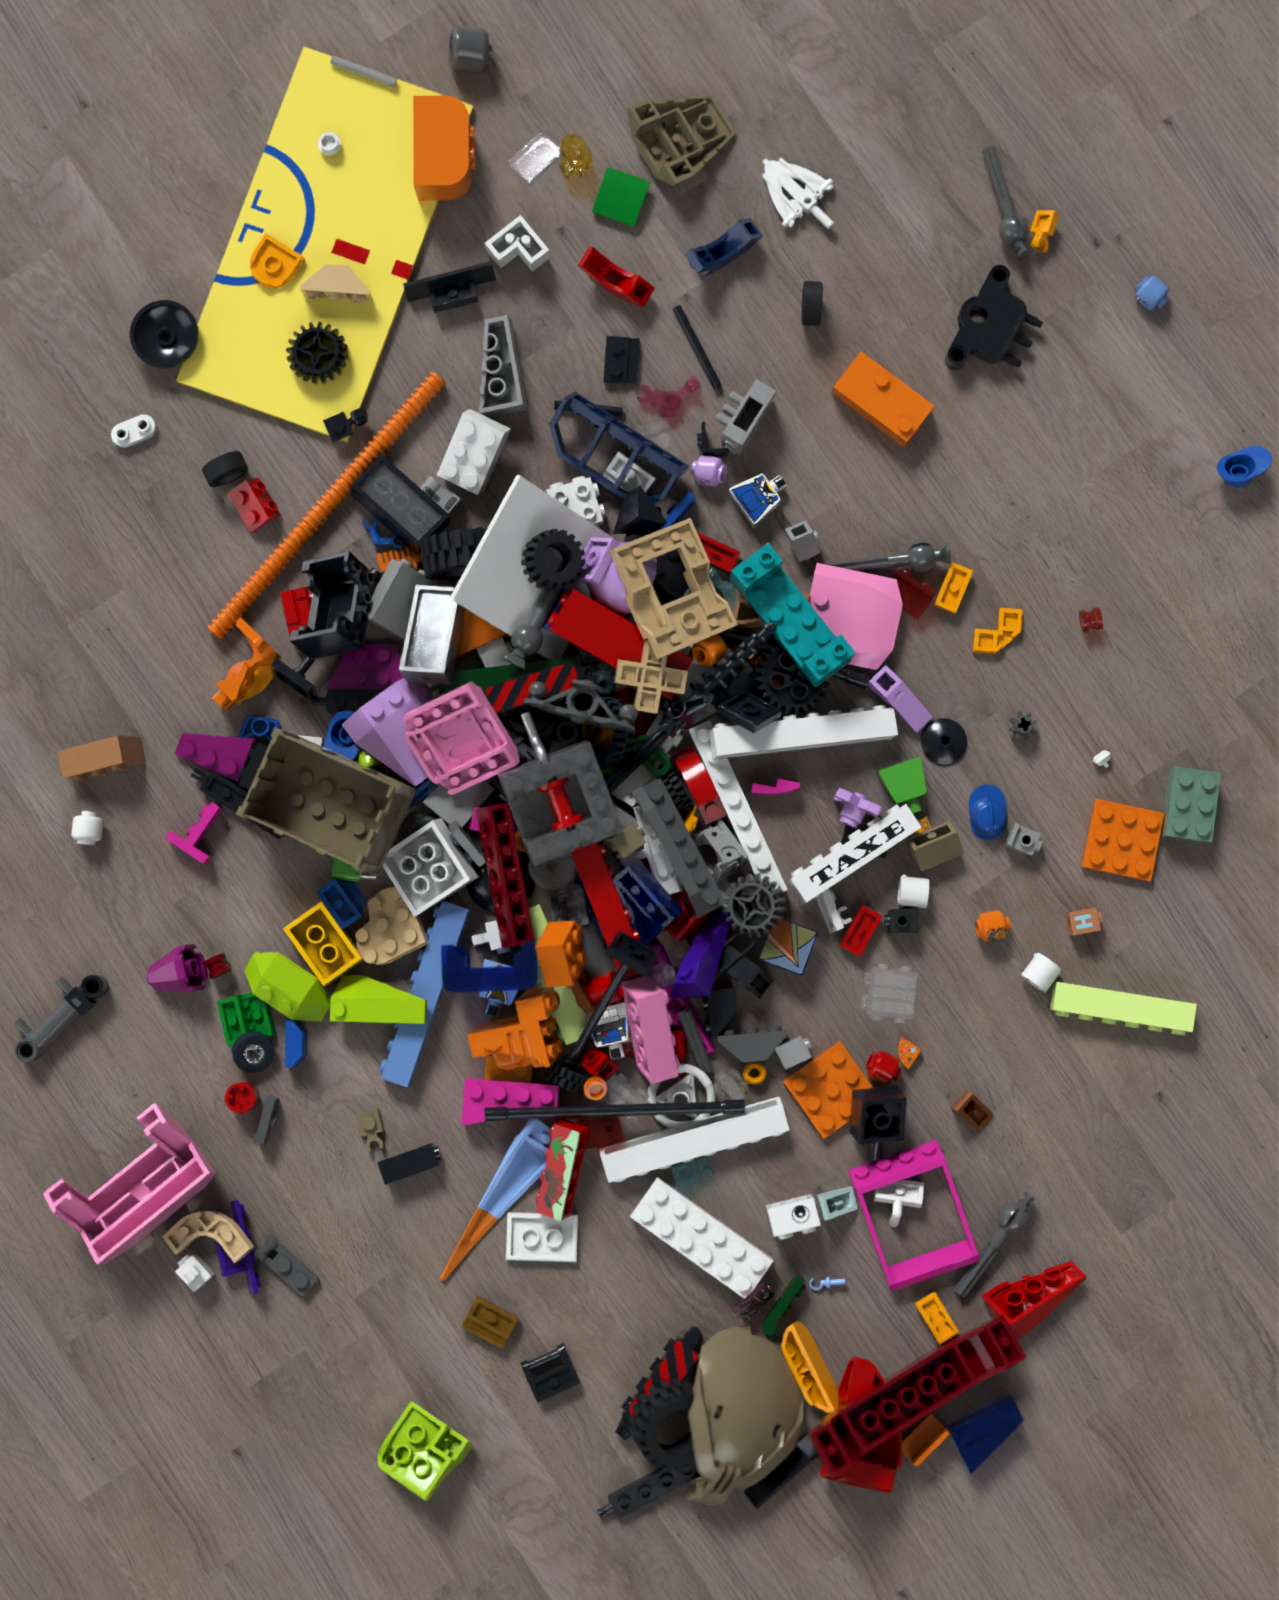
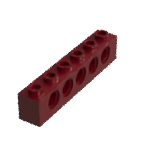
M509 804L492 805L477 809V819L502 948L533 943L535 941Z

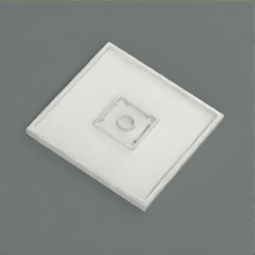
M516 475L449 599L512 637L513 631L518 626L528 624L545 593L544 587L539 589L535 587L536 582L530 583L528 581L530 578L529 574L524 575L523 572L526 566L521 565V560L525 559V556H522V552L527 549L525 545L533 537L546 530L558 529L560 531L563 529L567 531V535L573 534L576 536L574 538L575 542H581L582 545L579 546L580 551L585 549L591 537H613L522 476ZM547 547L543 554L546 567L556 573L563 560L561 554L551 547ZM575 581L563 588L566 590L575 589L591 599L586 583ZM541 628L540 632L543 636V643L537 653L547 660L562 658L569 642Z

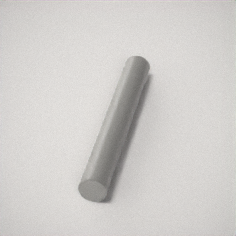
M334 55L331 58L330 64L391 87H395L397 79Z

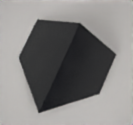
M638 486L625 496L613 534H626L636 529L647 530L653 533L668 522L643 488Z

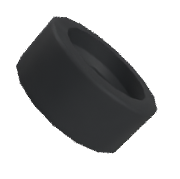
M804 281L801 311L802 325L820 326L823 298L822 282Z
M233 451L209 461L203 466L202 473L210 487H219L237 480L249 468L240 451Z

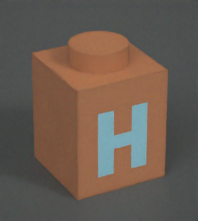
M1096 907L1065 913L1069 936L1100 931V926L1103 925L1101 912H1097Z

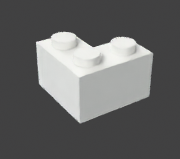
M521 215L485 242L487 253L500 268L517 255L522 258L532 272L550 259L549 249Z

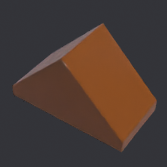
M967 1090L951 1107L978 1132L994 1115L972 1092Z

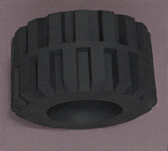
M558 529L546 530L536 535L525 545L527 549L522 552V556H525V559L521 560V565L526 566V569L523 570L524 575L529 574L530 578L528 581L530 583L536 582L535 587L539 589L544 587L545 591H556L571 585L584 570L581 566L585 565L586 560L582 559L585 551H580L579 546L582 545L581 542H575L574 538L576 536L573 534L567 535V531L563 529L560 531ZM547 547L554 548L561 554L563 568L560 573L552 572L546 567L543 554Z

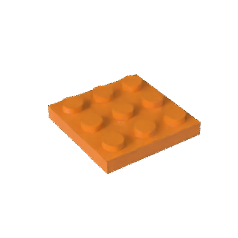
M1094 799L1081 867L1150 882L1165 813Z
M841 1041L835 1043L783 1080V1083L823 1139L851 1120L852 1090L873 1088Z

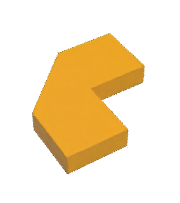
M999 608L997 630L974 629L972 652L996 654L1021 633L1023 610Z

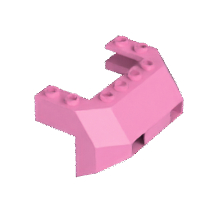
M156 1103L137 1117V1120L146 1127L144 1132L147 1137L155 1143L101 1188L97 1189L91 1196L87 1198L63 1179H60L43 1193L52 1212L80 1232L97 1265L106 1264L131 1249L201 1192L216 1174L203 1151L183 1126Z

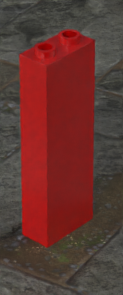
M570 589L569 592L564 591L558 602L561 604L557 613L553 611L547 621V624H549L547 630L614 669L617 668L618 659L641 663L645 640H643L637 625L575 589ZM676 651L667 655L665 667L688 671L694 659L681 651ZM661 691V696L670 700L675 694L673 692Z

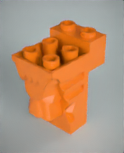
M554 987L527 990L515 1001L518 1016L480 1023L467 1035L473 1057H485L492 1054L497 1066L505 1071L533 1064V1067H549L561 1055L563 1050L561 1039L557 1038L556 1034L557 1022L555 1017L552 1016L559 1008L558 1005H560L559 994L554 990Z

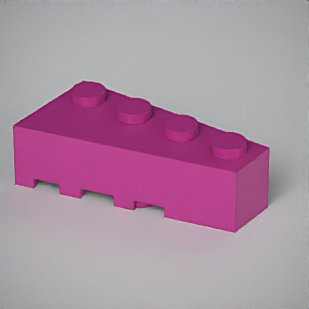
M465 1078L461 1125L485 1122V1107L558 1106L560 1087L555 1084Z

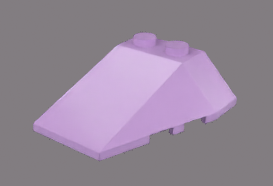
M402 678L360 707L342 726L357 746L381 761L415 787L428 778L406 742V721H403V716L407 712L434 700L433 693L427 683L407 682Z

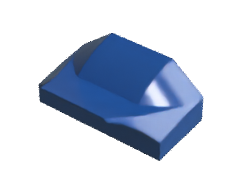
M334 878L316 891L343 930L363 916L362 910L367 900L353 881L345 882Z
M285 1020V1067H298L307 1056V1031L298 1020Z

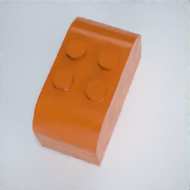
M413 96V178L417 199H458L470 189L472 170L477 168L474 150L476 148V134L474 126H471L467 108L462 101L453 96Z

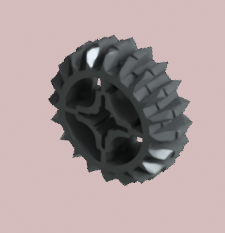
M747 874L746 880L743 877L737 878L738 884L735 882L730 884L734 891L726 890L725 892L730 897V899H724L725 904H729V908L723 909V912H730L731 916L726 918L727 922L735 921L732 925L733 929L741 926L740 934H744L747 929L748 937H752L755 932L758 937L763 936V930L766 934H770L772 932L771 927H779L776 920L782 921L784 919L779 912L786 911V907L780 906V903L785 902L786 899L778 897L783 890L778 889L775 891L774 888L777 886V882L774 881L769 884L770 877L765 876L762 879L761 874H755L754 878L752 874ZM749 886L759 887L757 892H754L751 897L741 895ZM764 892H766L770 898L771 907L767 906L765 903L764 898L766 894ZM757 901L759 909L753 910L750 902ZM738 903L744 908L743 917L739 912ZM757 914L768 916L759 925L751 924L752 919H755Z

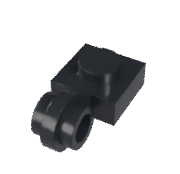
M363 408L352 411L350 419H347L343 411L323 420L333 443L353 435L351 425L355 424L356 427H359L368 422V414Z

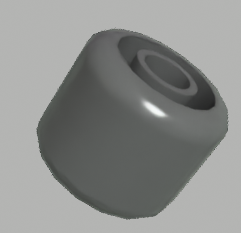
M455 27L451 32L449 44L450 68L455 72H484L487 68L488 59H492L493 52L492 45H489L487 32L480 28Z

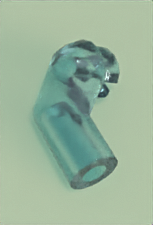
M710 566V578L713 585L724 593L732 594L734 584L723 581L718 574V568Z

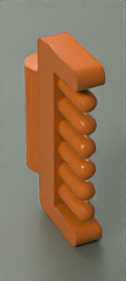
M406 546V557L404 548L400 549V554L398 549L394 550L397 561L405 559L414 564V570H419L417 564L423 563L421 553L417 556L412 551L413 555H411L410 548ZM389 551L390 561L391 559L395 560L393 551ZM386 552L383 553V557L381 553L377 554L382 573L385 572L390 563Z

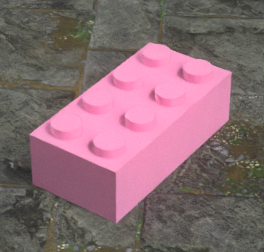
M649 975L622 982L636 1067L651 1084L678 1077L677 1067H679V1060L673 1049V1046H676V1041L673 1033L670 1031L669 1025H672V1018L666 1008V1004L669 1002L666 991L662 990L657 981L654 982Z

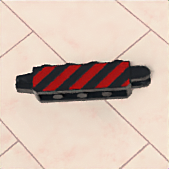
M566 662L488 686L485 696L497 716L503 718L511 715L510 710L519 708L520 712L533 708L525 705L523 702L525 698L531 699L529 687L536 681L544 683L547 687L546 696L540 699L543 701L575 687L571 685L572 680L592 681L597 677L593 665L576 667L575 664Z
M696 1326L690 1327L689 1331H686L682 1338L680 1336H677L675 1340L670 1338L663 1348L666 1352L662 1358H655L649 1367L651 1373L647 1378L643 1376L635 1386L637 1389L633 1397L628 1396L621 1405V1408L624 1410L615 1430V1433L627 1440L632 1435L629 1426L633 1425L630 1423L629 1417L630 1414L636 1415L632 1407L634 1403L640 1405L641 1400L639 1396L642 1392L647 1396L650 1393L648 1387L654 1385L658 1388L660 1387L659 1381L666 1380L668 1384H671V1379H678L680 1383L683 1381L698 1360L695 1346L701 1337L700 1329Z

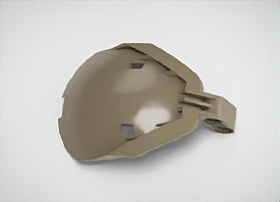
M734 1326L718 1332L701 1347L693 1387L694 1400L688 1417L696 1469L702 1477L693 1478L687 1487V1499L708 1506L721 1505L733 1488H747L754 1485L774 1470L795 1448L803 1422V1393L781 1348L782 1341L774 1335H770V1340L751 1335L750 1326ZM717 1406H722L723 1409L719 1419H715L714 1415Z

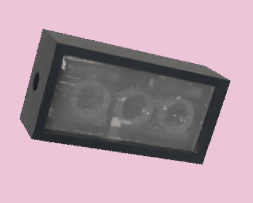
M383 454L351 484L350 495L417 556L421 553L420 541L435 534L439 535L449 525L450 515Z

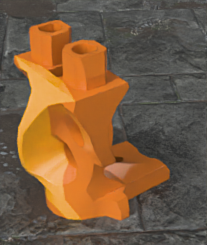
M241 617L237 620L236 626L246 637L254 654L250 660L234 664L230 668L226 679L220 680L216 684L220 690L212 699L225 711H228L235 703L240 706L244 700L261 693L274 678L271 664L276 658L279 660L282 658Z

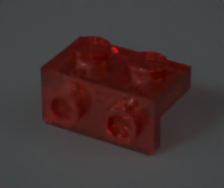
M897 568L891 578L897 580L903 603L902 610L919 620L936 595L932 592L934 589L925 582L921 584L913 579L915 576L908 570Z

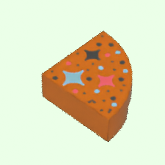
M901 1037L898 1043V1056L903 1066L909 1069L921 1052V1049Z

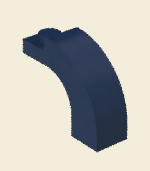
M751 218L739 220L721 237L705 246L690 249L685 256L689 260L690 266L697 273L702 272L703 275H708L741 256L756 244L763 235Z

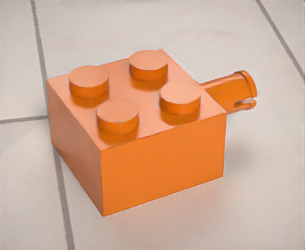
M576 921L548 922L536 945L546 987L573 986L580 975L583 965L586 963V952L582 950L581 946L583 929Z

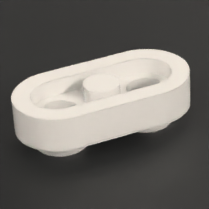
M139 415L114 426L111 431V438L117 446L126 448L154 436L157 425L150 416ZM143 422H146L147 427L145 429H140V425ZM121 431L126 432V435L123 438H119V433Z

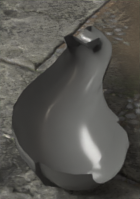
M587 916L588 923L581 925L583 929L581 946L587 956L586 963L584 964L585 969L591 979L609 973V970L617 972L613 958L605 954L608 949L606 940L601 938L591 916Z

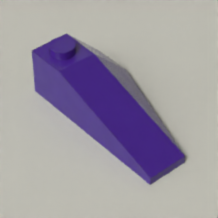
M730 912L712 913L678 968L670 992L671 998L710 996L731 922L726 920L727 917L731 916Z

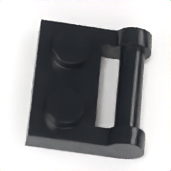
M564 1343L558 1345L557 1349L542 1356L520 1363L537 1403L581 1383ZM560 1357L562 1358L563 1364L534 1377L532 1370Z

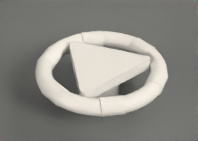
M679 1064L677 1072L690 1074L658 1096H656V1092L661 1082L650 1083L648 1087V1104L656 1103V1101L660 1103L696 1102L694 1076H696L706 1089L707 1102H715V1089L712 1081L702 1070L689 1064ZM686 1114L694 1119L678 1122L668 1119L665 1115L653 1116L665 1127L672 1128L710 1117L711 1114H700L698 1117L697 1114Z

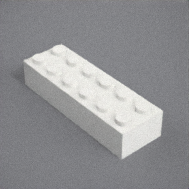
M658 1176L630 1215L633 1220L746 1300L773 1262L772 1257Z

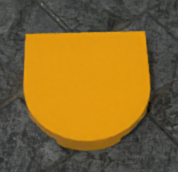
M265 233L251 255L250 269L255 280L262 286L279 288L291 281L305 258Z

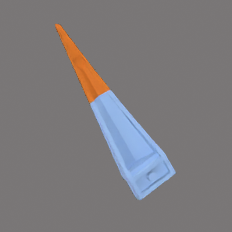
M529 1119L520 1134L516 1135L440 1276L441 1281H444L494 1223L541 1176L547 1161L545 1154L551 1143V1127L538 1119Z

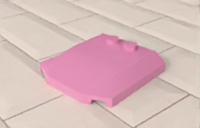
M817 563L808 602L836 637L842 634L856 652L853 660L848 663L849 665L877 670L894 648L903 606L897 580Z
M473 682L413 709L403 716V721H406L407 732L405 733V739L428 778L436 785L440 783L449 790L447 793L450 795L515 767L520 762L516 745L482 689Z

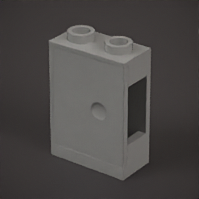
M756 379L745 398L734 391L730 393L728 398L739 405L738 409L725 404L722 412L732 417V419L722 413H718L715 418L717 422L726 426L722 433L721 444L724 445L723 448H729V453L733 455L736 453L741 455L774 403L776 390Z
M391 559L371 596L372 601L370 603L368 619L392 635L405 640L416 585L436 586L437 584L430 579H426L423 570L419 569L418 572L414 570V564L405 559H401V561Z

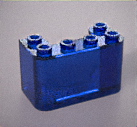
M525 942L519 948L517 954H513L514 966L471 968L470 954L467 949L454 945H441L443 986L449 992L454 993L534 990L541 983V966L536 951L538 942Z

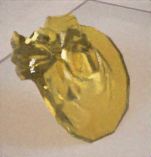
M574 134L565 136L560 146L561 162L558 165L561 172L564 173L567 179H569L570 175H576L579 178L585 176L592 165L590 150L582 138Z

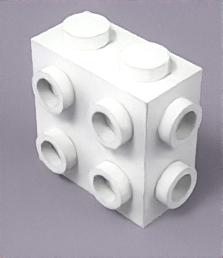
M579 476L572 479L571 483L564 485L563 482L550 485V489L546 490L547 494L599 529L600 526L604 525L603 518H606L603 504L598 505L596 497L600 496L597 483H592L590 477Z

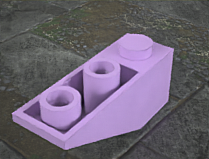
M886 665L867 684L890 708H894V712L916 733L933 717L904 682Z

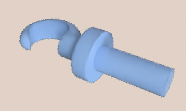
M826 1277V1280H821L819 1287L812 1285L814 1278H811L809 1281L810 1288L814 1291L821 1290L823 1286L829 1289L831 1285L846 1284V1279H830V1277Z

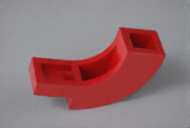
M588 247L577 265L598 286L614 296L639 307L646 305L655 289L640 275L632 274L618 267L594 247Z
M691 746L672 755L704 823L707 825L726 816L727 814L719 799V795L694 747Z

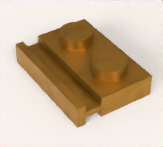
M477 1295L461 1327L503 1349L519 1317Z

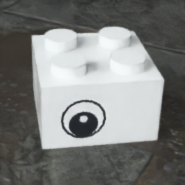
M811 1194L765 1205L774 1237L778 1236L780 1240L793 1237V1232L801 1231L803 1234L814 1232L817 1226H821L814 1197Z

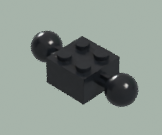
M642 529L631 530L626 533L624 542H631L651 534V532ZM676 549L656 557L657 573L652 584L672 601L675 598L679 599L689 587L683 575V572L686 571L685 566ZM714 586L717 594L724 599L723 592Z

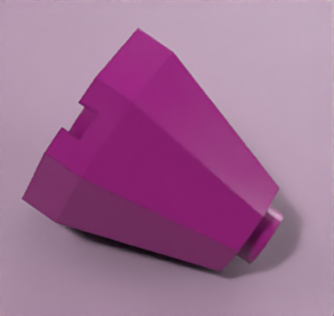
M195 944L176 947L149 967L146 975L147 982L155 990L185 993L204 990L205 985H202V981L207 980L208 976L206 967L203 964L204 956L201 952L196 953L193 950L197 948Z

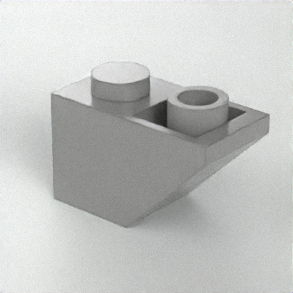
M798 1035L776 1047L775 1051L784 1069H788L811 1058L810 1052L813 1051V1048L807 1038L803 1039L802 1036Z

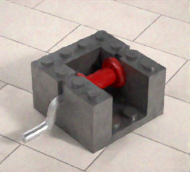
M530 712L522 714V721L538 758L501 772L497 776L531 863L534 866L575 851L574 849L580 846L585 847L623 832L590 742L583 740L547 754L540 741Z

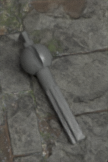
M989 146L987 149H983L982 153L1004 218L999 227L1000 238L1006 245L1014 246V249L1017 251L1018 261L1023 260L1028 256L1025 241L1029 239L1031 233L1030 224L1025 217L1017 215L996 148Z
M919 541L909 546L908 552L831 562L830 566L859 572L910 566L915 572L925 573L934 568L936 561L951 564V554L948 543L934 549L931 543Z
M563 560L559 568L557 569L556 573L561 572L563 568ZM562 589L545 591L528 624H522L513 631L511 643L514 651L503 658L512 666L524 670L525 656L533 655L541 648L543 636L540 630Z
M1025 1192L1024 1199H1020L1017 1204L1009 1202L999 1209L997 1214L999 1227L979 1253L980 1261L970 1265L953 1289L957 1294L965 1298L1011 1234H1021L1028 1228L1030 1215L1027 1209L1030 1207L1029 1203L1034 1201L1035 1197Z

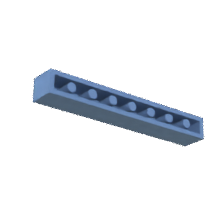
M442 901L441 905H436L433 917L436 918L434 926H429L426 933L429 944H427L426 949H421L417 960L421 962L418 971H413L410 984H413L410 993L427 1000V1024L395 1023L394 1028L398 1030L395 1038L391 1037L387 1050L390 1053L387 1060L383 1059L379 1070L382 1073L381 1079L407 1088L410 1087L470 913L469 909Z

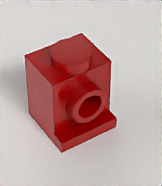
M596 1045L586 1049L583 1053V1058L580 1060V1063L594 1077H600L605 1082L619 1068ZM607 1062L608 1065H607L606 1068L599 1074V1073H598V1070Z

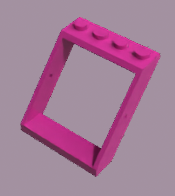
M937 1140L848 1170L891 1292L980 1261L950 1171ZM941 1167L966 1240L888 1267L863 1193Z

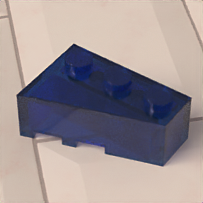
M639 859L626 866L612 879L624 907L627 906L633 927H636L642 939L640 942L645 945L657 938L684 913L682 908Z
M1007 1395L946 1427L968 1471L972 1474L1024 1420L1014 1399Z

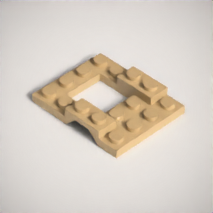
M691 518L609 551L628 593L625 596L643 640L648 638L656 659H660L738 625L728 602L717 594L711 581L710 561ZM677 549L686 569L683 575L691 594L661 606L642 563Z

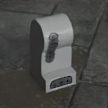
M428 476L419 487L450 515V518L463 504L461 498L445 486H442L431 476Z

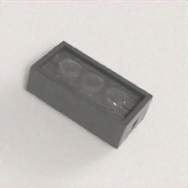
M416 585L399 667L400 673L407 682L451 685L466 610L449 599L455 587Z

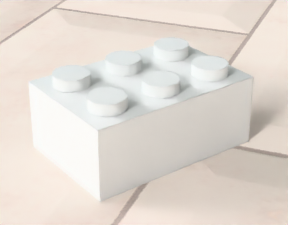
M471 409L463 412L437 476L479 495L485 491L511 429Z

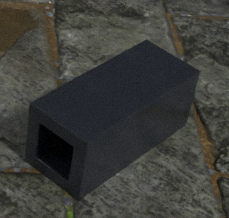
M432 1142L379 1161L377 1164L386 1185L439 1166V1160L442 1159L439 1147H434Z

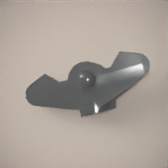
M572 680L571 685L575 687L543 701L540 699L546 696L547 687L544 683L536 681L529 687L531 699L525 698L523 702L527 706L570 719L577 724L628 732L635 731V726L630 723L638 716L637 708L631 704H626L619 711L622 721L617 720L598 695V693H603L604 689L589 680ZM582 698L593 699V704L587 711H579L575 708L577 702ZM566 703L568 709L558 707L557 705ZM602 710H604L609 718L600 717Z

